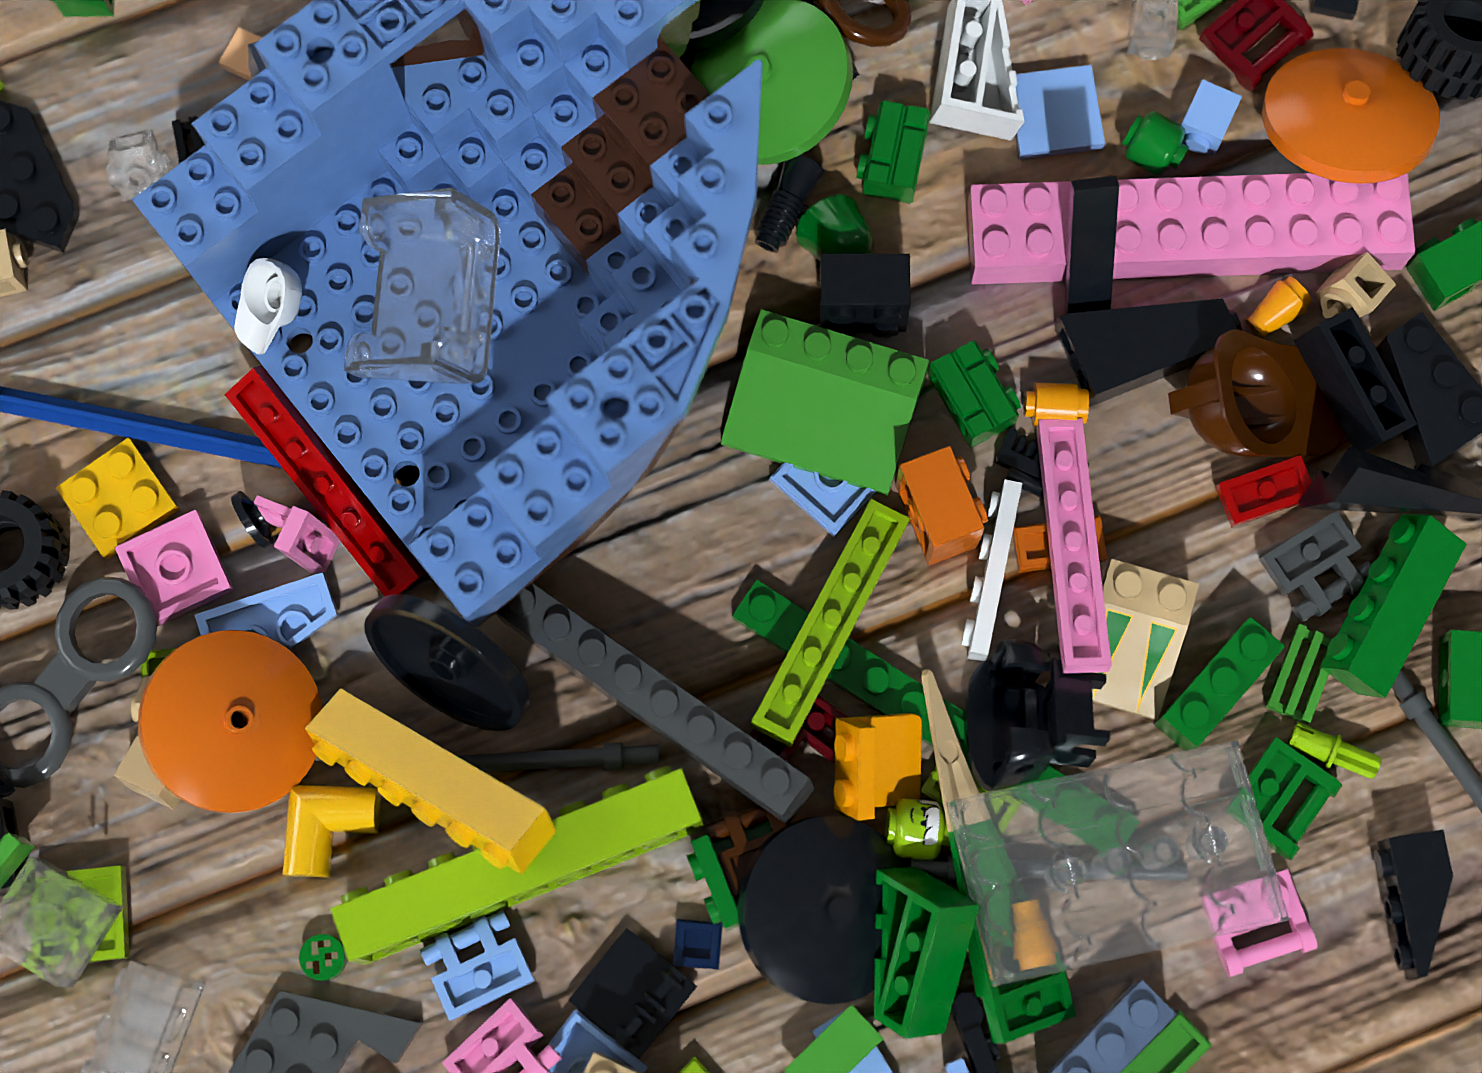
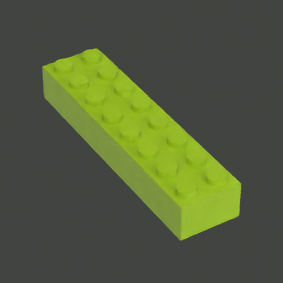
M671 766L662 767L646 774V783L631 789L627 783H623L601 793L603 800L591 805H586L585 801L581 800L562 807L558 810L560 817L551 820L556 833L522 875L508 866H505L503 869L495 867L482 856L480 849L471 845L473 852L463 856H455L454 852L438 856L428 861L430 869L420 873L412 874L409 869L393 874L384 879L386 886L380 889L368 891L367 887H362L340 896L342 904L332 907L330 910L349 962L368 965L433 939L446 931L450 932L473 923V918L485 914L488 917L503 909H508L705 830L682 769L673 772Z

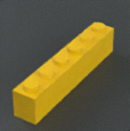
M341 688L305 728L315 744L312 747V751L323 762L330 766L337 762L345 767L346 773L352 779L363 786H366L368 782L378 787L379 793L393 805L399 806L402 802L411 807L413 814L430 827H433L435 823L441 825L456 843L465 848L470 844L481 850L482 856L499 869L508 866L522 875L556 833V829L544 807Z

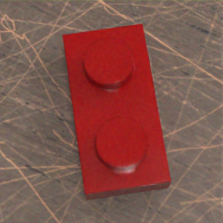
M1302 455L1220 482L1215 488L1232 528L1299 505L1298 501L1306 492L1312 480Z

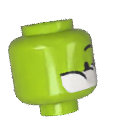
M902 798L898 801L895 808H888L884 837L886 838V843L893 845L894 853L898 857L930 861L938 857L942 846H950L944 809L940 803L929 800Z

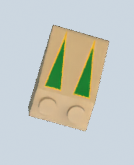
M1111 559L1102 575V587L1112 666L1109 672H1094L1106 674L1107 682L1101 690L1092 689L1093 702L1157 721L1186 635L1199 583Z

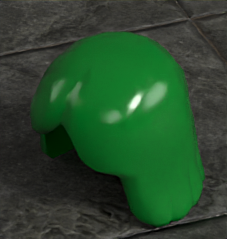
M837 193L834 196H827L814 203L800 217L796 227V238L799 245L813 254L820 262L821 254H872L873 252L872 231L859 212L857 203L853 198L845 194Z

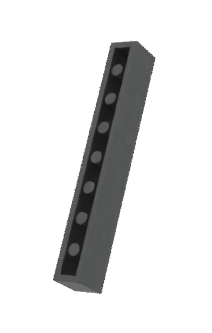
M533 583L529 584L510 603L496 613L499 619L509 628L784 824L788 825L815 789L809 777Z

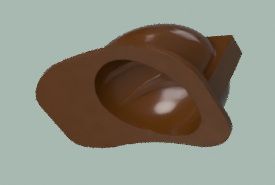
M1229 330L1221 334L1216 341L1215 347L1200 356L1191 367L1187 376L1186 387L1168 393L1171 415L1189 418L1197 434L1206 443L1219 451L1234 456H1319L1337 447L1345 436L1297 346L1268 341L1241 330Z

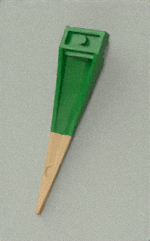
M929 669L922 670L921 678L958 892L980 904L968 946L976 997H982L993 1043L1005 1044L1076 1017V1012L1066 972L1055 952L1056 964L1019 971L1017 960H1012V912L1010 905L1029 900L1006 855L974 782L934 674Z

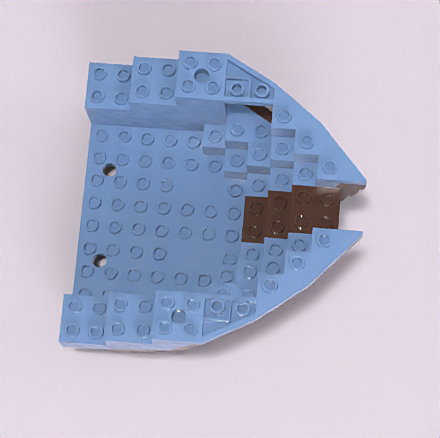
M313 0L254 44L266 69L192 123L205 145L131 199L234 331L243 278L249 265L256 259L270 258L289 265L295 270L302 284L301 305L296 318L291 323L278 328L265 354H256L251 349L249 350L460 615L476 628L510 603L529 584L582 544L619 507L632 488L653 471L675 432L685 419L722 330L727 323L756 206L762 61L760 59L756 60L710 95L679 59L684 54L689 42L692 22L698 18L700 0ZM456 15L465 35L469 38V40H449L414 47ZM306 333L313 337V343L307 351L303 353L291 351L290 344L295 336ZM407 465L416 466L419 469L420 475L415 484L404 487L396 482L397 472L402 467Z

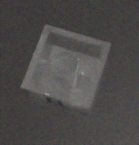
M30 856L0 903V952L56 987L73 988L120 914L123 906L51 862Z

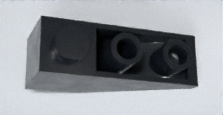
M1443 829L1386 838L1377 842L1379 850L1374 852L1376 871L1380 878H1385L1388 896L1384 897L1385 915L1388 922L1395 925L1398 942L1393 944L1395 962L1399 970H1404L1406 979L1428 975L1453 879Z

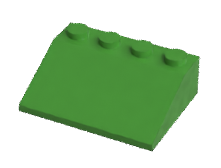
M761 309L745 355L721 439V445L781 464H793L794 468L810 473L815 471L820 476L843 482V480L848 481L847 484L863 489L870 488L876 491V493L888 496L924 385L929 360Z

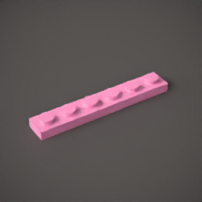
M1083 418L1077 420L1039 419L1036 432L1063 673L1109 672L1112 663Z

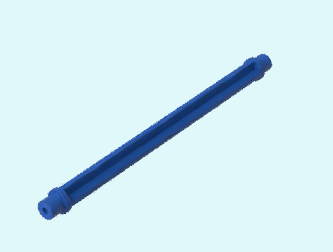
M0 386V412L282 468L258 437Z

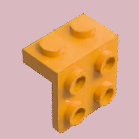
M904 713L836 718L834 809L856 820L875 819V807L895 806L902 798L920 799L922 720L918 715Z

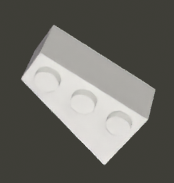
M951 0L948 5L930 123L1006 140H1012L1024 124L1023 110L1019 109L1016 85L1018 84L1016 72L1012 71L1009 55L1010 39L1002 0Z

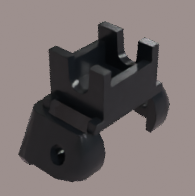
M1020 639L1001 641L991 658L980 663L973 672L965 695L964 720L967 756L973 775L980 786L992 793L1035 781L1043 771H1046L1049 763L1089 768L1096 759V750L1077 747V745L1106 746L1110 740V731L1094 729L1092 689L1101 690L1106 684V674L1063 673L1062 661L1054 657L1050 661V653H1046L1043 648L1036 644ZM1042 671H1051V679L1045 688L1036 683Z

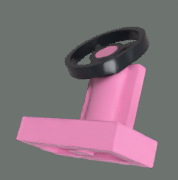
M242 491L231 496V502L238 518L259 546L267 548L274 543L270 524L282 528L273 547L310 573H326L340 543V540L330 528L308 511L295 506L291 509L258 495L253 502Z

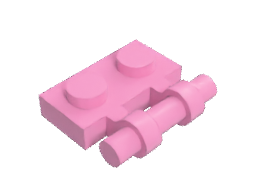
M510 998L451 1053L442 1064L449 1073H504L518 1060L524 1067L519 1073H551L550 1069L562 1056L551 1044L537 1056L530 1048L544 1035L521 1006Z

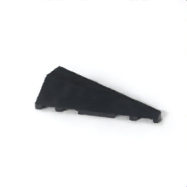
M1349 446L1331 473L1320 470L1298 502L1303 509L1482 518V485L1422 463L1417 470Z

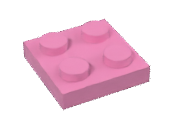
M196 509L115 547L129 582L139 586L153 603L158 622L157 627L234 591L202 516Z

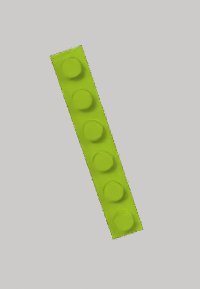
M870 499L754 715L750 727L791 748L911 518Z

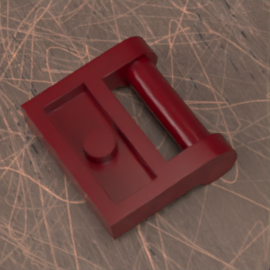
M1238 0L1201 32L1199 41L1235 74L1237 81L1243 88L1253 91L1262 83V76L1297 45L1303 46L1314 36L1311 26L1284 0ZM1280 23L1286 29V33L1251 64L1243 55Z

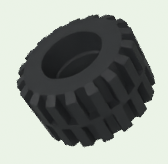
M1419 0L1396 42L1398 44L1396 53L1401 58L1400 64L1402 68L1411 72L1409 77L1415 82L1420 80L1425 83L1423 88L1430 92H1438L1442 97L1450 98L1455 96L1458 100H1467L1469 96L1474 99L1482 97V0Z
M2 490L0 495V535L13 529H21L24 535V548L20 558L8 569L0 571V607L2 605L12 610L19 609V602L29 607L37 603L36 595L40 594L46 598L53 592L48 586L53 580L60 583L64 576L58 572L60 566H67L69 557L62 553L61 550L69 547L67 538L60 534L63 528L58 521L52 518L53 515L30 498L22 494L17 496L12 491Z

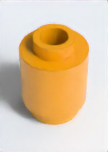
M1034 382L1032 391H1025L1023 414L1024 417H1031L1032 426H1037L1039 419L1077 420L1083 418V424L1087 423L1089 413L1088 389H1078L1077 384Z

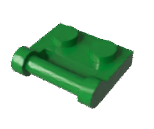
M1275 737L1271 740L1222 813L1264 841L1282 857L1293 860L1300 849L1297 845L1328 798H1335L1342 784L1332 775ZM1305 778L1314 787L1285 830L1280 833L1272 825Z

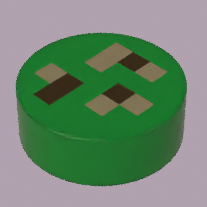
M318 934L310 937L302 945L299 953V963L303 972L308 977L319 981H329L338 977L345 969L348 959L342 941L328 934Z

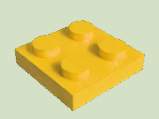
M129 437L55 487L102 557L106 560L117 554L116 546L152 530L180 510Z

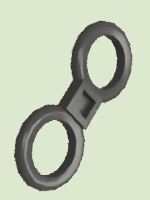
M104 576L79 585L66 597L57 613L54 637L58 653L34 682L17 681L0 687V711L10 703L19 700H31L43 708L49 716L52 728L50 745L44 756L34 765L18 770L11 769L0 762V768L13 787L25 788L43 782L61 767L71 746L73 727L69 714L75 710L97 681L111 682L129 676L148 658L155 645L158 622L153 603L139 586L124 578ZM105 595H115L126 600L134 610L137 621L136 637L130 649L119 659L105 664L95 663L87 659L78 648L75 637L76 621L83 608L93 599Z

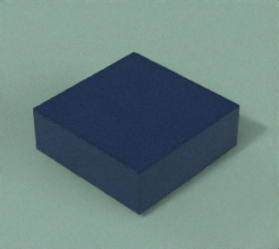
M677 919L673 966L719 970L723 923L713 925L712 922Z

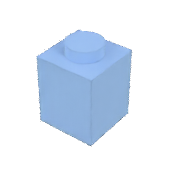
M1202 79L1181 125L1185 129V137L1182 143L1189 147L1188 150L1197 154L1207 153L1215 156L1242 98L1241 95Z

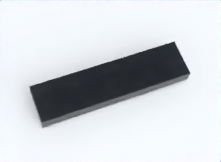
M1116 176L1071 180L1064 314L1111 309L1119 183Z

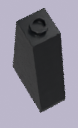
M1223 298L1067 313L1059 317L1055 328L1081 389H1088L1089 407L1190 368L1200 356L1215 347L1216 341L1221 334L1229 330L1242 331L1238 315L1233 309L1228 310Z

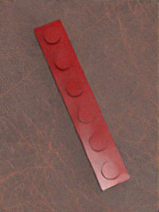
M262 365L253 367L224 394L384 597L388 595H402L426 574V571Z

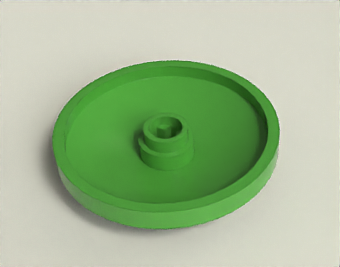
M764 0L756 16L742 30L718 44L698 49L690 69L695 78L712 95L756 60L760 59L762 61L758 165L784 162L814 147L835 126L850 96L853 81V63L850 49L844 36L824 12L800 0Z

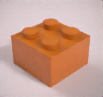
M950 446L900 464L895 487L907 516L911 518V526L928 566L977 548L985 529L983 523L988 522L982 501L979 497L972 499L966 482L971 481L967 465L962 456L955 458Z

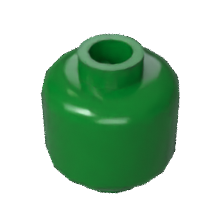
M1150 111L1144 117L1138 114L1121 143L1126 146L1125 156L1130 162L1154 175L1162 174L1168 166L1176 170L1189 148L1182 143L1185 137L1184 127L1156 111Z

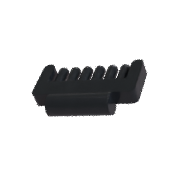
M1011 428L1002 443L995 462L1009 469L1006 480L1021 482L1022 490L1044 499L1038 449L1034 458L1031 459L1036 449L1037 441L1034 439L1030 440L1022 455L1027 437L1021 435L1014 449L1011 450L1018 435V431Z

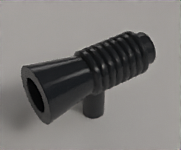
M802 155L784 161L777 190L773 191L770 201L757 225L758 227L755 229L757 234L755 243L759 247L777 253L780 246L787 244L789 235H791L795 227L794 225L805 214L806 210L810 208L804 205L803 202L825 173L818 163Z

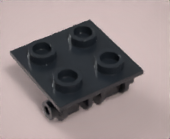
M626 928L568 1001L608 1033L621 1047L628 1050L637 1059H640L698 986Z

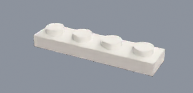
M1005 479L1001 492L992 491L987 517L995 518L992 535L984 533L979 553V559L986 561L984 576H975L970 602L978 603L975 620L966 619L961 645L969 646L967 655L969 660L985 662L989 653L1022 488L1021 482Z

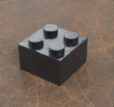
M821 254L820 327L848 336H853L855 332H872L877 337H893L898 335V332H906L911 305L910 254Z

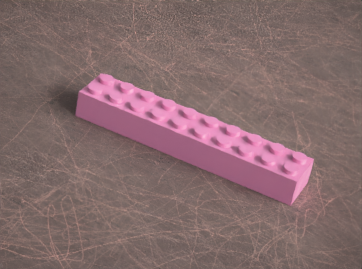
M1312 173L1118 180L1119 197L1113 280L1334 272L1338 267L1366 252L1374 258L1383 270H1402L1415 253L1408 173L1388 181L1366 184L1338 182ZM1071 181L980 184L970 186L967 200L971 285L1066 281Z

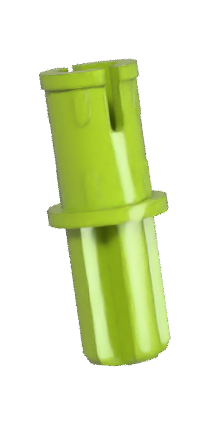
M1297 721L1288 743L1297 752L1324 762L1325 767L1328 769L1334 764L1370 779L1377 775L1382 760L1376 754L1343 742V735L1339 733L1335 737Z

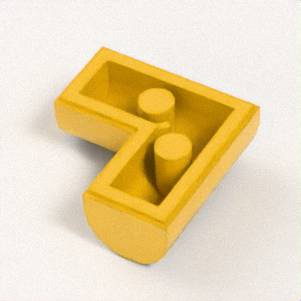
M297 785L291 787L288 800L283 876L330 878L333 832L378 834L381 794L377 789L378 787Z

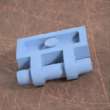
M504 909L488 917L485 914L473 918L472 925L451 935L446 931L436 936L434 943L420 949L422 958L427 966L443 959L447 971L432 977L431 980L449 1021L464 1016L536 981L518 940L514 938L501 945L498 943L495 933L511 926ZM481 941L485 952L462 963L458 951Z

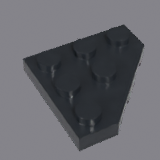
M0 100V229H6L14 238L64 253L80 214L63 183V178L41 136L40 129L32 113L27 108Z

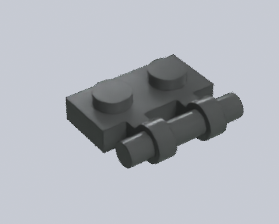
M1337 511L1329 514L1259 559L1283 596L1288 595L1297 588L1303 593L1305 600L1292 607L1293 613L1300 622H1304L1313 615L1322 616L1332 609L1331 604L1347 594L1354 596L1359 593L1369 576L1368 572L1372 565L1366 561L1355 568L1348 557L1362 547ZM1332 567L1338 579L1321 589L1315 577Z

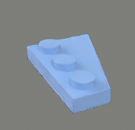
M321 572L195 614L201 636L225 630L248 631L269 637L291 651L339 614L326 574Z

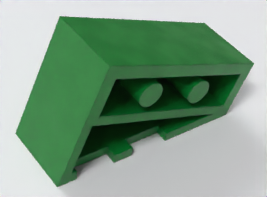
M917 867L877 869L876 884L883 885L882 913L876 914V929L882 930V958H875L874 1018L904 1039L945 1034L980 904Z

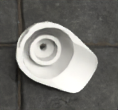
M259 258L249 265L244 275L234 329L239 340L256 354H265L278 328L291 323L299 312L302 284L299 275L289 265L270 258Z

